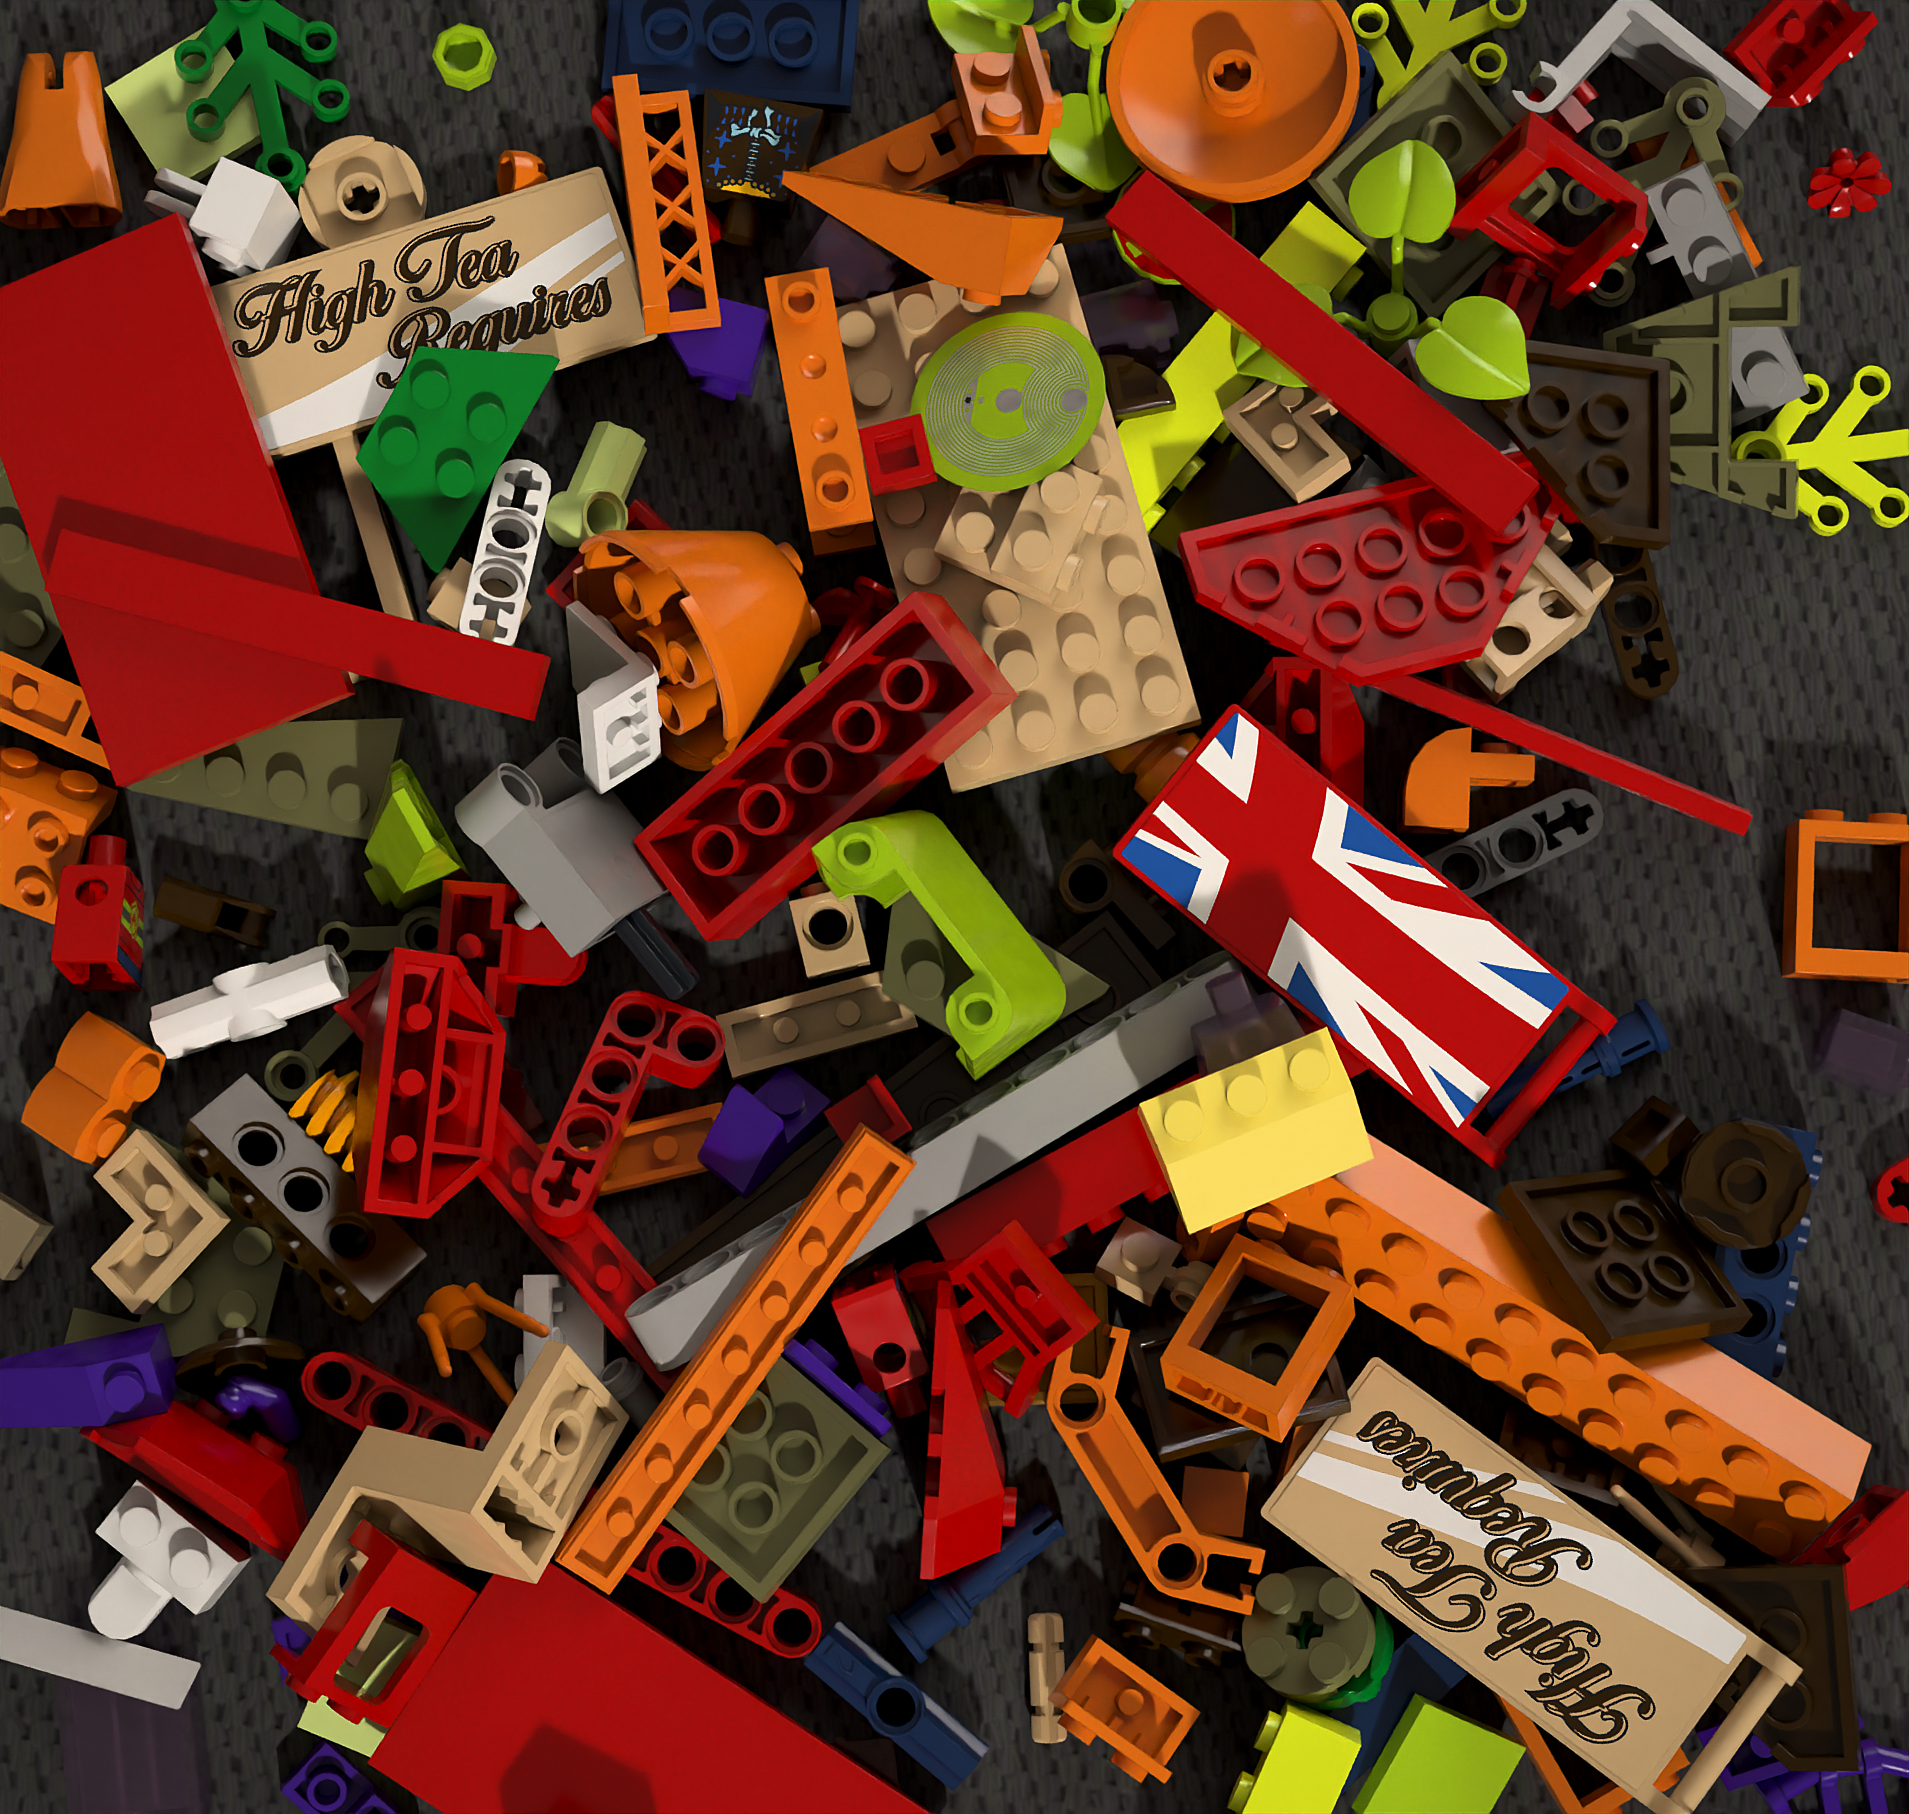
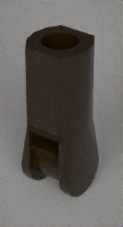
M166 876L163 879L153 906V914L156 918L263 950L265 949L266 942L261 941L268 917L275 919L277 911L261 904L172 876ZM229 905L244 909L237 932L221 928Z

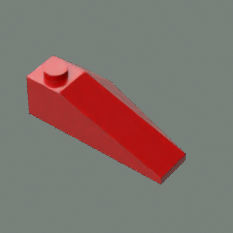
M938 1280L920 1569V1579L931 1580L999 1552L1001 1549L1002 1526L1015 1527L1017 1487H1004L1005 1460L952 1282L947 1280Z

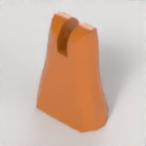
M93 52L65 53L62 89H56V70L49 53L25 55L17 90L12 137L0 186V221L8 226L20 230L62 228V212L74 228L114 226L122 219V201L107 132L101 78Z

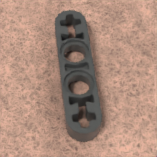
M1576 788L1564 790L1422 857V859L1439 873L1442 871L1444 861L1450 856L1461 855L1470 859L1476 868V880L1472 887L1461 891L1472 899L1585 845L1598 835L1603 826L1604 813L1600 802L1588 791ZM1569 801L1574 809L1585 807L1589 817L1582 822L1584 834L1577 835L1572 827L1556 832L1550 838L1558 847L1549 851L1545 833L1532 816L1541 813L1543 825L1557 820L1565 813L1562 805L1563 802ZM1510 828H1518L1527 832L1531 837L1533 852L1526 862H1510L1500 853L1498 844L1503 831Z

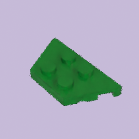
M418 346L355 459L429 568L439 574L557 367L560 359L553 355Z

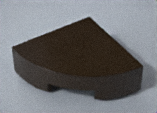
M1110 354L1101 356L1114 422L1176 410V400L1171 387L1162 376H1159L1151 368L1126 355Z

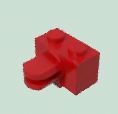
M443 880L437 953L459 956L468 971L467 975L482 993L496 1016L515 1017L517 984L565 986L577 981L585 971L588 961V949L571 958L543 922H540L532 930L523 929L517 924L514 918V911L523 902L519 898L518 891L514 886L502 883Z

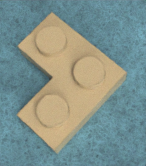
M1266 380L1222 412L1225 424L1297 505L1306 503L1351 470L1348 456L1319 426L1337 413L1338 410L1309 387H1288Z
M136 1129L93 1176L130 1215L134 1222L91 1269L131 1313L144 1315L231 1219L149 1132Z

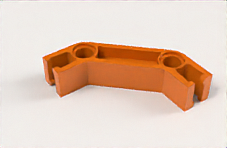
M1103 1323L1101 1335L1112 1337L1113 1339L1100 1376L1094 1377L1085 1372H1072L1070 1370L1073 1345L1054 1358L1045 1401L1051 1421L1147 1578L1158 1591L1172 1597L1251 1616L1255 1600L1251 1593L1252 1585L1240 1583L1238 1593L1235 1595L1202 1584V1580L1207 1571V1558L1211 1554L1245 1558V1561L1249 1564L1248 1572L1260 1575L1266 1550L1260 1545L1195 1529L1115 1399L1130 1330ZM1075 1383H1084L1090 1386L1097 1397L1094 1412L1088 1418L1082 1420H1072L1066 1417L1060 1407V1397L1063 1391ZM1173 1543L1184 1544L1190 1547L1193 1553V1565L1190 1571L1185 1576L1179 1578L1166 1577L1162 1575L1158 1568V1558L1161 1551Z

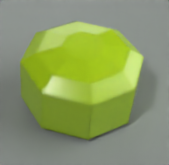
M462 23L438 35L432 54L434 63L446 85L467 91L491 79L497 60L495 51L483 29Z

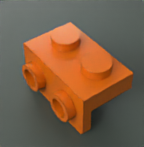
M1093 1634L1047 1699L1064 1711L1057 1721L1059 1725L1087 1745L1091 1744L1096 1735L1116 1749L1109 1761L1140 1783H1142L1148 1772L1164 1784L1167 1782L1172 1772L1164 1766L1201 1713Z

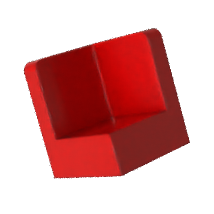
M877 1074L868 1079L866 1085L823 1112L844 1144L860 1122L893 1145L913 1133V1128Z

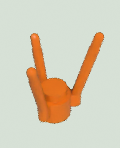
M476 1282L469 1284L466 1289L453 1284L435 1291L428 1298L424 1306V1313L418 1317L417 1323L427 1335L439 1374L445 1378L452 1374L446 1346L448 1348L466 1350L500 1398L509 1407L515 1397V1392L479 1344L485 1337L487 1330V1317L484 1310L540 1338H545L549 1335V1328L534 1318L487 1295Z

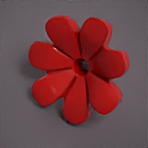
M1840 148L1830 154L1828 159L1830 167L1816 168L1811 173L1807 203L1812 209H1820L1829 204L1828 217H1848L1851 211L1850 206L1852 205L1859 212L1873 210L1878 204L1874 194L1885 195L1889 193L1892 183L1886 173L1879 171L1882 164L1875 153L1868 151L1854 159L1853 152L1850 149Z

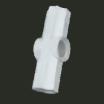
M322 945L320 947H313L295 956L291 955L284 960L270 965L267 962L257 963L223 973L212 980L213 985L151 1007L152 1018L149 1024L155 1043L163 1050L166 1058L177 1059L186 1057L188 1054L206 1050L213 1045L230 1039L232 1042L243 1041L281 1029L287 1025L286 1019L348 998V984L350 980L344 961L338 956L333 945Z

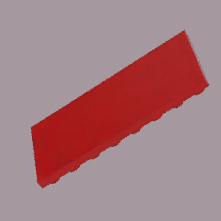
M178 212L0 288V457L45 584L60 528L321 596L185 216ZM48 592L116 786L127 787L356 694L347 671Z
M550 1559L537 1584L492 1574L431 1669L367 1762L444 1814H936L552 1559Z

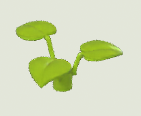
M926 0L931 21L937 33L955 54H972L987 51L1015 53L1020 26H1033L1037 36L1062 20L1065 21L1067 34L1073 43L1089 50L1088 95L1070 93L1062 97V122L1059 128H1052L1048 151L1061 169L1100 193H1111L1124 185L1132 177L1139 165L1131 157L1116 131L1109 107L1107 91L1100 94L1099 79L1103 47L1113 39L1118 22H1121L1135 0H1072L1071 5L1061 2L1058 4L1056 11L1032 25L1026 24L1033 14L1034 0Z
M1406 140L1376 156L1361 168L1352 181L1348 203L1350 214L1357 227L1363 233L1379 239L1392 237L1391 292L1378 297L1372 302L1367 311V321L1362 322L1346 312L1333 315L1331 297L1323 287L1307 283L1291 285L1342 326H1347L1357 332L1359 339L1370 338L1374 350L1385 358L1389 359L1407 340L1421 338L1415 349L1416 364L1427 382L1443 392L1480 400L1508 399L1528 394L1530 391V378L1527 367L1524 331L1520 320L1506 304L1498 299L1487 296L1465 297L1453 302L1447 308L1442 322L1437 318L1429 317L1419 325L1415 305L1409 298L1404 296V238L1419 243L1434 242L1444 234L1454 217L1456 193L1451 173L1445 161L1432 147L1420 140ZM1240 334L1235 356V366L1239 374L1259 377L1282 386L1308 387L1244 334Z

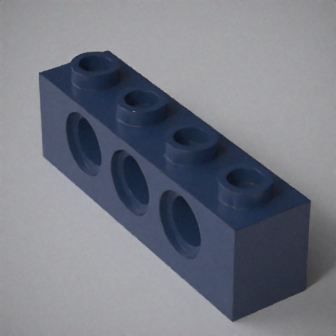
M1740 1117V1118L1731 1119V1120H1729L1728 1122L1742 1121V1120H1752V1119ZM1757 1121L1778 1128L1796 1143L1804 1157L1802 1159L1806 1165L1807 1174L1810 1175L1811 1188H1814L1820 1176L1823 1158L1822 1151L1815 1149L1818 1133ZM1805 1213V1216L1790 1235L1766 1247L1768 1251L1767 1262L1756 1273L1750 1271L1744 1265L1741 1259V1250L1714 1244L1707 1238L1705 1241V1247L1741 1299L1749 1302L1754 1308L1756 1322L1753 1329L1744 1336L1734 1332L1700 1339L1771 1382L1772 1377L1778 1378L1781 1375L1785 1363L1786 1341L1779 1339L1783 1314L1792 1313L1797 1299L1798 1277L1792 1276L1791 1272L1795 1251H1802L1807 1243L1811 1222L1809 1213Z

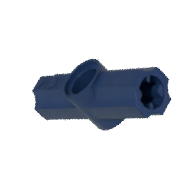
M840 1618L803 1662L806 1667L862 1713L877 1732L890 1737L953 1792L969 1776L990 1747L923 1690L916 1679L903 1673ZM893 1687L902 1688L913 1697L915 1709L907 1719L890 1721L880 1713L877 1700L886 1689Z

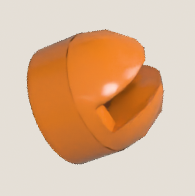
M505 150L500 156L497 167V187L500 196L548 182V177L544 174L546 169L544 162L535 154L526 151Z

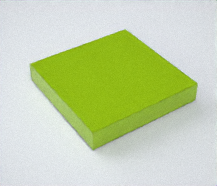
M1415 1693L1351 1807L1357 1814H1490L1524 1754L1526 1747L1516 1737Z

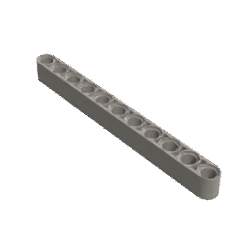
M1227 950L1219 951L1202 959L894 1144V1146L912 1157L917 1164L844 1267L1254 1020L1262 1013L1265 1006L1241 962ZM806 1198L647 1292L628 1307L624 1316L658 1371L674 1369L693 1358Z

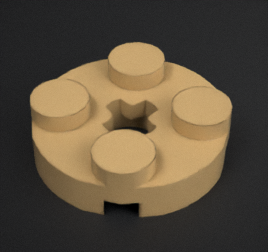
M355 135L344 137L328 144L314 156L308 165L310 171L306 175L303 188L300 185L298 203L304 224L321 248L327 251L425 220L427 205L425 185L416 165L403 150L393 145V148L387 143L375 141L374 137ZM359 186H364L368 193H375L377 191L380 193L379 200L373 203L374 209L366 214H362L359 210L349 211L346 206L355 200L352 190Z

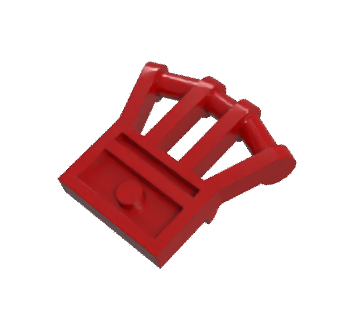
M1016 1219L979 1245L965 1258L937 1263L930 1259L922 1260L904 1268L898 1274L903 1291L906 1293L912 1292L928 1328L924 1335L933 1345L938 1280L951 1281L952 1285L964 1284L972 1293L970 1298L959 1305L964 1325L984 1309L999 1325L1002 1331L979 1347L974 1344L969 1336L968 1339L983 1388L1005 1403L1003 1409L1016 1419H1019L1026 1412L1035 1399L1039 1390L1037 1385L1047 1364L1086 1336L1101 1321ZM1013 1345L1026 1357L1017 1378H1014L992 1363L993 1360Z

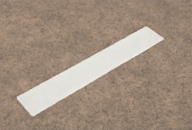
M0 1606V1659L176 1710L180 1709L201 1667V1664L195 1661Z

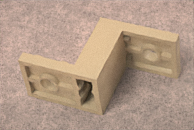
M547 1340L483 1451L367 1425L266 1593V1596L313 1639L369 1559L348 1541L363 1518L432 1558L537 1584L630 1416L568 1344ZM557 1429L560 1439L555 1446L554 1437ZM346 1564L349 1576L346 1583L340 1588V1574ZM385 1607L376 1614L342 1663L343 1665L353 1668L357 1666L390 1607Z

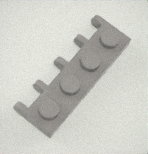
M1704 160L1641 190L1649 196L1648 204L1666 239V242L1648 250L1646 256L1651 265L1672 255L1674 256L1693 296L1692 299L1682 304L1758 278ZM1732 327V382L1743 405L1731 410V428L1809 393L1810 387L1782 327Z

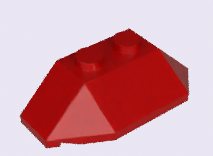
M1299 656L1273 657L1264 669L1265 673L1249 690L1239 706L1364 809V720L1349 683Z
M393 947L390 950L366 1020L351 1146L361 1212L429 1219L444 1203L462 1190L492 1163L507 1033L482 993L467 975L468 971L459 956Z
M201 1395L196 1403L190 1399L172 1401L168 1411L106 1426H83L79 1434L98 1444L283 1563L286 1562L309 1523L297 1467L283 1459L288 1452V1448L259 1430H255L251 1437L243 1434L229 1425L232 1420L229 1414L225 1416L217 1408L215 1401Z

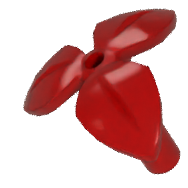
M859 576L854 582V588L858 596L848 589L838 587L825 592L811 604L818 614L822 625L843 626L819 664V673H822L890 612L882 610V608L893 606L897 602L895 595L889 589L870 578Z

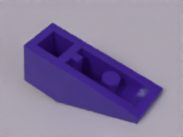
M163 1323L0 1359V1428L106 1426L167 1412L178 1386L174 1379L175 1361Z

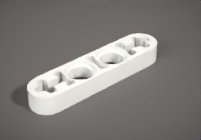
M522 459L510 460L502 464L495 474L456 632L479 638L484 618L494 620L496 623L492 641L514 647L551 491V480L547 472L536 463ZM515 486L527 488L522 510L510 507ZM500 530H511L518 533L526 544L521 548H506L497 543L492 534ZM491 578L500 579L512 587L514 594L506 598H496L487 594L480 583Z

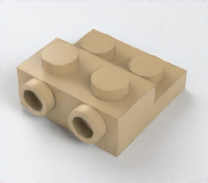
M1067 463L1060 470L1048 475L1045 479L1018 489L990 492L963 487L933 549L934 556L1052 607L1059 591L1070 593L1077 581L1084 561V557L1077 555L1086 533L1088 532L1096 536L1107 516L1111 500L1104 497V478Z

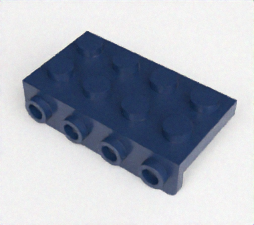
M609 0L601 87L603 95L613 93L612 76L637 74L640 95L688 90L690 102L704 103L706 88L822 109L823 112L851 114L860 0Z

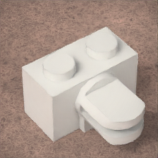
M222 156L207 186L169 169L159 168L154 182L176 198L150 190L143 201V204L149 210L162 218L176 212L185 216L189 229L193 231L195 241L204 244L201 250L209 257L218 261L219 264L216 269L232 280L284 264L304 223L300 211L278 180Z
M150 1477L138 1479L95 1531L123 1556L91 1596L88 1605L91 1622L100 1633L109 1638L124 1640L143 1633L173 1597L195 1615L212 1608L252 1557L173 1492Z

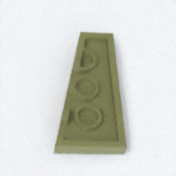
M404 718L286 722L129 785L127 789L138 793L368 841L390 764L397 761L406 721Z

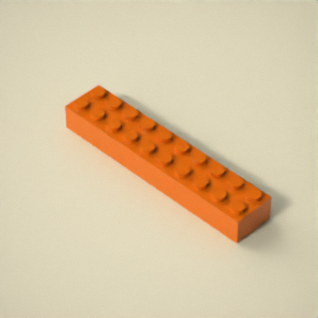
M1368 1133L1367 1136L1374 1159L1248 1210L1243 1216L1240 1226L1257 1238L1276 1243L1291 1258L1312 1268L1316 1265H1323L1335 1270L1346 1279L1348 1284L1353 1286V1296L1368 1307L1383 1314L1418 1336L1424 1342L1441 1350L1476 1372L1482 1378L1494 1383L1531 1406L1535 1411L1552 1419L1587 1441L1593 1447L1605 1452L1642 1475L1651 1483L1663 1488L1700 1511L1704 1516L1716 1521L1785 1565L1794 1559L1854 1500L1872 1447L1871 1444L1700 1338L1599 1355L1592 1343L1585 1337L1580 1325L1556 1289L1549 1283L1546 1274L1522 1238L1516 1233L1509 1220Z

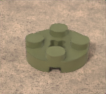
M1305 1566L1290 1569L1283 1574L1271 1573L1258 1583L1251 1616L1245 1614L1242 1645L1249 1668L1276 1693L1286 1699L1298 1702L1327 1700L1340 1693L1337 1689L1338 1687L1347 1683L1353 1675L1358 1678L1367 1668L1375 1646V1621L1360 1592L1347 1579L1330 1569ZM1313 1619L1314 1624L1323 1629V1634L1321 1638H1311L1307 1649H1300V1641L1294 1637L1295 1631L1299 1626H1302L1303 1622Z

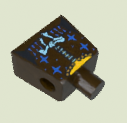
M706 88L703 118L702 189L706 204L727 208L721 233L723 240L740 246H757L764 215L791 220L800 195L782 184L783 171L809 172V168L812 167L824 135L825 122L822 109Z

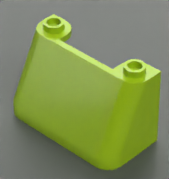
M907 810L851 822L836 829L811 848L821 879L839 903L852 895H865L876 899L886 909L911 891L974 973L973 977L959 986L950 996L945 1011L946 1024L953 1038L960 1046L956 1051V1057L975 1082L1054 1024L1062 1015L1066 1004V988L1060 974L945 824L933 813L924 810Z

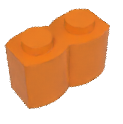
M87 1011L74 1024L65 1037L57 1054L55 1067L40 1080L30 1095L22 1114L21 1123L73 1158L100 1167L125 1142L133 1111L156 1091L160 1083L166 1056L116 1023Z

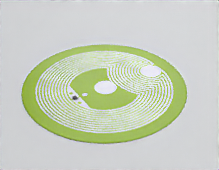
M1036 312L999 314L975 322L962 329L935 352L924 367L914 388L910 416L921 413L935 471L943 478L956 485L978 491L994 492L1018 489L1039 482L1048 475L1060 470L1088 442L1099 422L1105 402L1104 370L1093 345L1078 329L1059 318Z

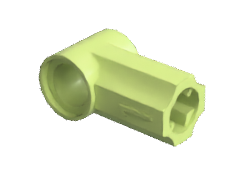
M610 421L596 422L567 491H561L554 495L547 504L545 526L549 536L557 544L563 547H580L586 539L602 531L627 529L628 510L625 500L647 451V448L644 446L646 441L633 430L615 425Z

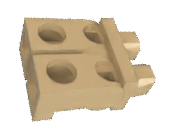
M1558 519L1481 657L1458 662L1463 670L1496 704L1514 690L1517 682L1546 657L1559 650L1571 638H1574L1587 628L1597 605L1608 593L1614 581L1612 574L1598 560L1590 558L1573 572L1565 565L1559 557L1569 550L1573 539L1569 530Z

